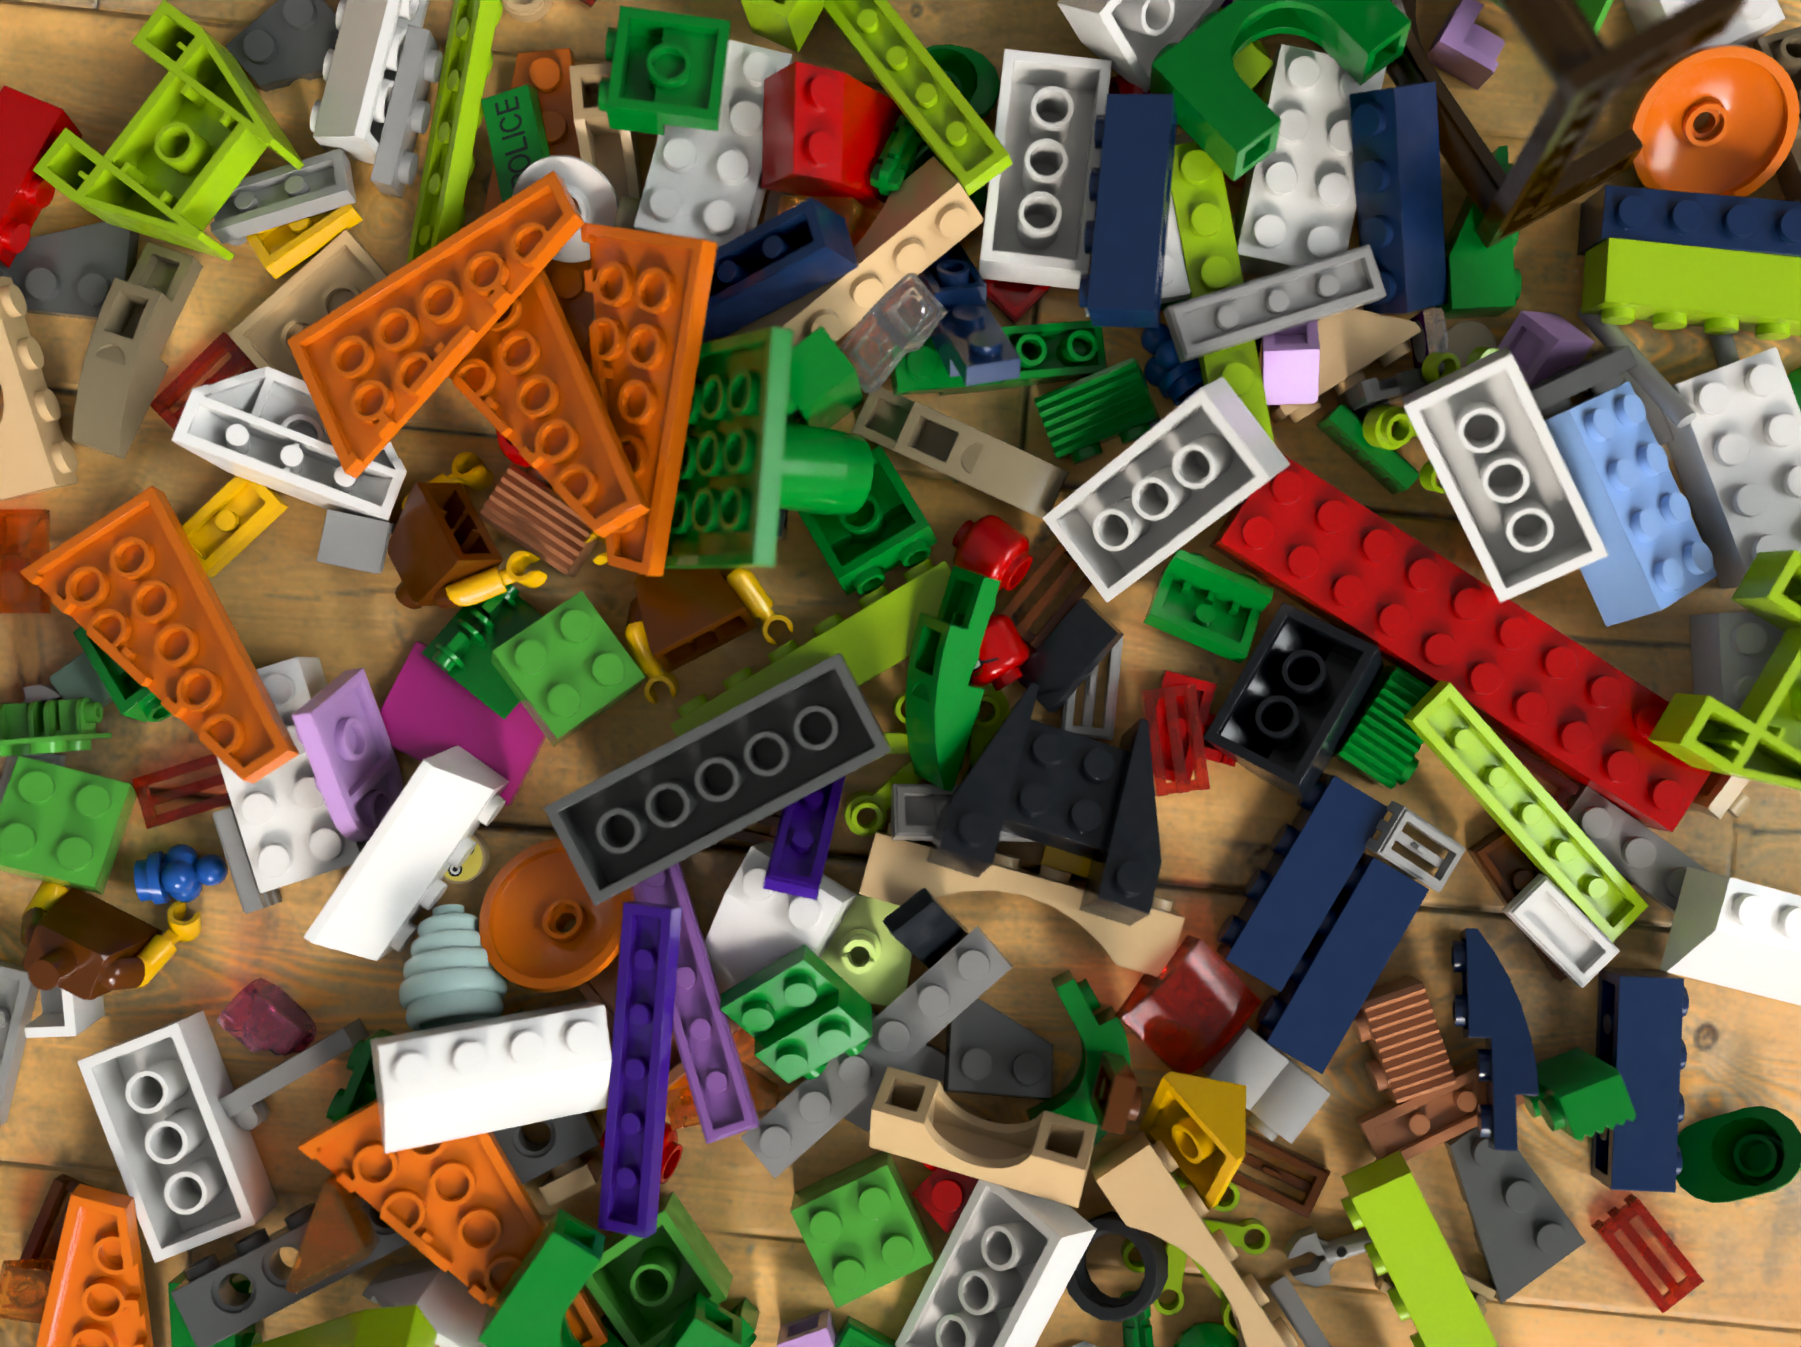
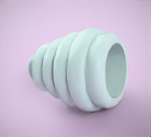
M447 904L433 908L432 916L419 923L417 929L419 938L414 940L411 945L410 954L412 958L408 959L404 965L403 976L405 981L401 983L399 988V1003L402 1008L407 1010L405 1017L407 1025L416 1031L501 1016L504 1007L502 999H504L507 992V979L499 974L487 959V952L482 948L480 941L479 918L465 913L464 906L459 904Z

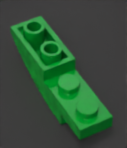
M1091 320L1001 327L1021 358L1020 378L966 386L961 376H949L931 336L891 339L887 343L893 396L939 392V396L965 394L1085 378L1107 368L1102 327L1093 326Z
M954 565L938 616L920 612L910 653L905 697L906 730L914 773L946 791H953L958 772L963 765L964 753L974 722L979 715L980 703L985 689L969 681L973 668L979 659L980 646L990 615L995 608L996 596L1001 583L999 580Z

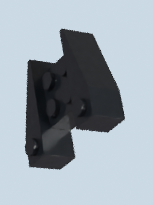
M1031 683L1016 701L940 811L927 862L978 878L993 864L1001 831L1091 859L1079 910L1131 926L1150 915L1162 863L1148 720L1140 718L1121 736L1119 748L1032 720L1031 716L1039 685Z

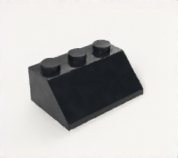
M1283 602L1203 737L1204 740L1257 777L1307 802L1311 791L1318 783L1384 668L1379 647Z

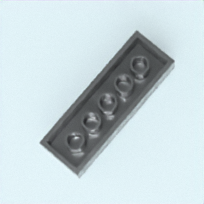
M838 653L543 808L592 902L596 906L891 752L892 748L843 654Z

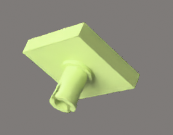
M854 892L857 896L823 953L821 960L869 1003L888 1006L907 989L913 955L891 935L883 923L884 918L900 905Z

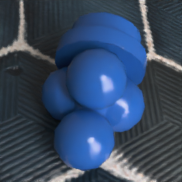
M1159 322V328H1145L1141 335L1142 346L1148 353L1155 355L1145 364V378L1151 385L1158 387L1164 398H1171L1176 406H1180L1199 389L1204 387L1199 358L1180 363L1169 328L1165 324Z
M186 844L172 846L166 854L161 851L149 853L147 859L136 860L134 864V883L138 898L142 902L152 900L157 905L169 903L171 897L179 902L187 903L193 901L200 895L202 884L206 886L218 885L225 880L228 874L227 863L222 857L216 854H207L198 860L197 852Z

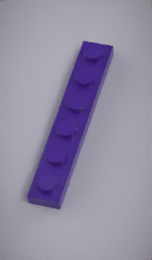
M629 901L623 904L598 1228L647 1238L655 1234L657 1229L682 907Z

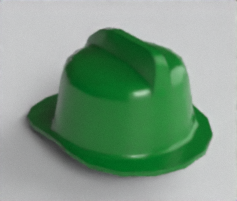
M1764 1106L1742 1108L1700 1120L1685 1127L1678 1135L1677 1144L1682 1153L1683 1164L1681 1173L1676 1175V1180L1680 1187L1694 1198L1706 1202L1728 1203L1775 1192L1790 1183L1801 1169V1133L1790 1118L1776 1109Z

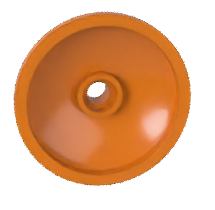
M1721 44L1701 48L1682 56L1668 65L1652 80L1641 95L1629 125V129H1633L1644 145L1631 164L1640 182L1647 189L1739 197H1747L1755 192L1782 165L1796 137L1799 124V101L1789 74L1777 61L1754 48L1734 44ZM1708 112L1709 118L1707 123L1699 129H1694L1693 123L1695 118L1701 113Z
M560 838L534 844L507 862L488 887L479 915V934L482 948L486 950L487 959L494 969L505 979L521 988L536 992H557L579 986L603 971L620 952L624 902L635 901L633 887L595 906ZM576 920L575 926L570 931L563 932L565 925L569 921Z

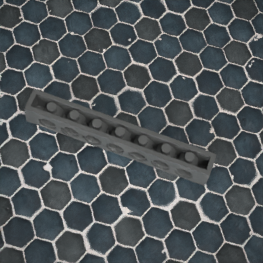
M592 1111L544 1121L551 1132V1137L544 1142L529 1140L523 1132V1125L492 1132L520 1181L524 1184L600 1144L603 1133ZM342 1187L334 1193L336 1201L319 1210L315 1202L298 1209L284 1219L286 1227L268 1235L265 1228L253 1232L234 1244L237 1252L218 1261L215 1254H211L190 1265L183 1271L186 1278L170 1294L196 1346L210 1347L409 1244V1242L380 1218V1212L355 1191L350 1193ZM333 1221L346 1223L352 1230L353 1240L350 1242L335 1240L330 1234L329 1223ZM292 1247L296 1249L302 1257V1267L292 1268L284 1264L280 1257V1248ZM232 1273L245 1275L251 1282L252 1293H240L235 1290L231 1285L230 1275Z

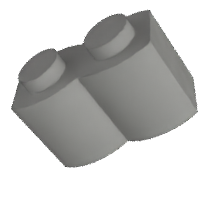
M1243 1021L1239 1022L1202 1069L1209 1079L1246 1086V1108L1253 1113L1248 1122L1271 1141H1274L1280 1135L1292 1144L1331 1095L1323 1085L1273 1045L1267 1043Z

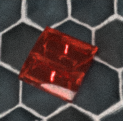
M1187 935L1158 977L1144 973L1115 1016L1171 1071L1189 1075L1211 1059L1230 1041L1261 1003V1000L1201 939Z

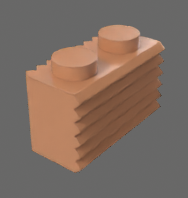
M511 464L507 472L502 476L501 481L496 485L495 491L490 494L489 500L485 502L483 509L478 513L482 521L570 577L576 576L598 540H592L589 543H584L585 538L593 531L553 490V486L534 467H528L524 471Z
M1408 975L1403 976L1401 979H1394L1391 982L1374 986L1351 1026L1360 1043L1367 1041L1373 1060L1365 1062L1375 1091L1377 1093L1384 1091L1386 1096L1398 1104L1457 1084V1079L1453 1074V1068L1446 1053L1443 1038L1440 1035V1029L1436 1023L1433 1008L1429 1003V997L1426 994L1423 982Z

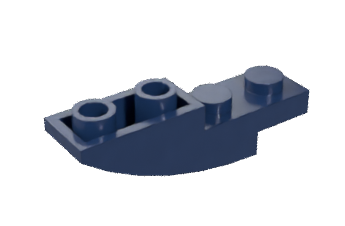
M958 242L912 280L926 325L939 357L949 376H961L966 386L1020 378L1021 358L988 308L987 285Z
M1466 928L1460 932L1461 941L1452 940L1451 945L1452 971L1461 973L1462 994H1453L1452 1011L1454 1026L1463 1027V1038L1485 1039V1049H1477L1476 1051L1477 1081L1486 1082L1487 1104H1478L1479 1137H1488V1148L1518 1151L1516 1095L1539 1096L1537 1068L1531 1035L1515 989L1494 950L1477 928Z

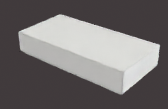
M1539 873L1502 909L1575 985L1581 988L1591 981L1620 952L1546 875Z

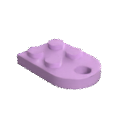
M358 668L342 672L292 715L295 723L297 738L304 746L314 772L316 787L322 793L332 821L347 839L354 842H364L370 840L403 791V781L397 758L391 746L364 668Z

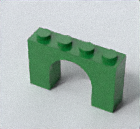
M1235 0L1222 11L1215 10L1206 15L1198 24L1196 30L1179 43L1172 42L1160 50L1151 63L1150 93L1174 94L1178 116L1177 123L1234 182L1276 150L1281 119L1241 79L1235 69L1233 61L1246 46L1260 38L1275 34H1293L1305 37L1320 45L1361 86L1403 54L1412 21L1390 0Z
M559 1208L486 1313L478 1341L485 1344L486 1347H584L573 1335L567 1321L566 1311L601 1262L606 1236ZM696 1292L668 1334L656 1347H741L742 1319Z

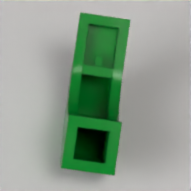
M1070 970L1051 979L1078 1030L1081 1041L1080 1063L1073 1079L1063 1090L1052 1096L1051 1099L1044 1100L1026 1111L1029 1121L1039 1116L1045 1110L1098 1125L1094 1141L1095 1146L1108 1132L1101 1130L1090 1104L1102 1052L1106 1051L1124 1056L1129 1066L1130 1052L1123 1025L1114 1008L1111 1006L1093 1015L1092 1011L1101 1006L1088 981L1085 978L1076 983Z

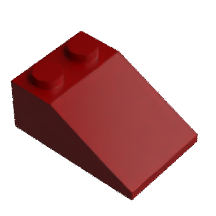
M798 61L793 62L764 79L761 188L881 211L889 196L879 194V189L870 183V175L875 164H878L879 156L891 132L894 131V126L899 116L903 114L892 99L844 72Z

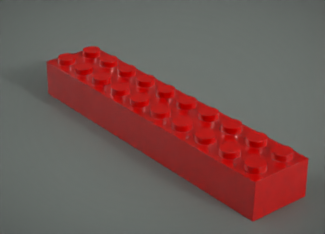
M1286 455L1284 457L1290 465L1233 508L1209 545L1211 548L1331 625L1379 647L1382 658L1393 665L1399 666L1430 688H1433L1440 680L1450 682L1488 726L1578 784L1590 787L1645 827L1673 832L1712 771L1694 768L1648 740L1670 702L1508 599L1500 603L1491 587Z

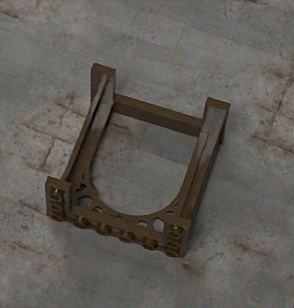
M1390 0L1412 22L1403 54L1386 66V73L1396 87L1436 81L1440 153L1482 214L1483 219L1475 232L1488 249L1626 171L1644 147L1632 128L1574 160L1614 95L1724 33L1747 0H1694L1611 48L1607 47L1575 0H1498L1557 86L1507 175L1426 56L1417 30L1416 0Z

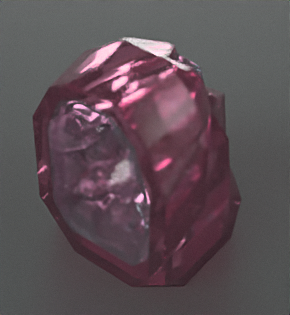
M263 978L252 981L241 990L217 1019V1022L225 1031L229 1032L250 1051L268 1050L277 1056L302 1052L314 1040L317 1031L314 1021L298 1003L280 987Z

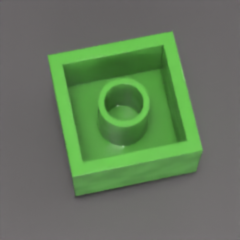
M580 591L492 651L491 663L553 747L639 688L645 679V675L583 591Z
M18 756L0 805V871L103 895L138 794L130 783Z
M880 1151L794 1192L790 1212L836 1308L934 1262L933 1241L891 1153Z
M671 1192L659 1201L656 1233L647 1238L618 1232L611 1234L605 1239L601 1262L585 1285L628 1347H656L668 1334L696 1292L716 1304H720L727 1299L733 1275L676 1194Z

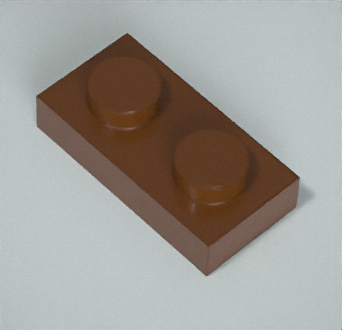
M1106 1051L1102 1052L1090 1104L1101 1130L1124 1135L1127 1120L1135 1121L1139 1114L1143 1089L1136 1086L1138 1080L1125 1057Z

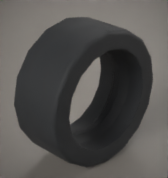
M1115 1211L1093 1217L1087 1221L1097 1230L1066 1286L1068 1293L1083 1311L1099 1320L1121 1322L1138 1316L1161 1296L1168 1279V1255L1161 1238L1151 1233L1126 1226ZM1108 1233L1120 1234L1130 1239L1140 1251L1145 1264V1276L1140 1288L1132 1295L1124 1298L1110 1297L1102 1293L1091 1281L1086 1267V1254L1090 1244L1097 1237Z

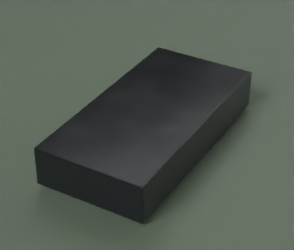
M1081 598L1020 668L1024 676L1017 680L1026 689L1031 683L1038 684L1039 689L1036 700L1048 712L1056 713L1124 634L1088 599Z
M922 888L883 920L891 935L929 969L969 934L968 930L926 888Z

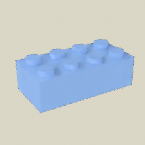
M1630 381L1544 419L1608 553V556L1580 568L1606 627L1661 611L1718 576L1713 565L1712 553L1709 547L1702 541L1691 517L1689 502L1678 489L1668 467L1667 454L1657 443L1646 419L1645 406L1642 400L1635 395Z

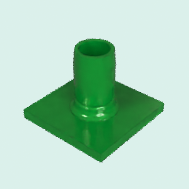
M772 326L701 344L664 569L775 567L779 509L822 515L848 516L856 513L865 503L871 490L874 474L872 452L865 439L830 428L786 421L792 330Z

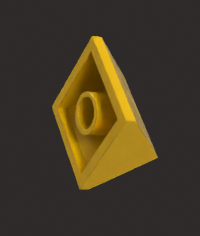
M1170 1071L1162 1077L1139 1129L1140 1131L1143 1130L1152 1144L1160 1139L1179 1166L1175 1171L1187 1185L1191 1184L1209 1211L1218 1205L1245 1156L1246 1086Z

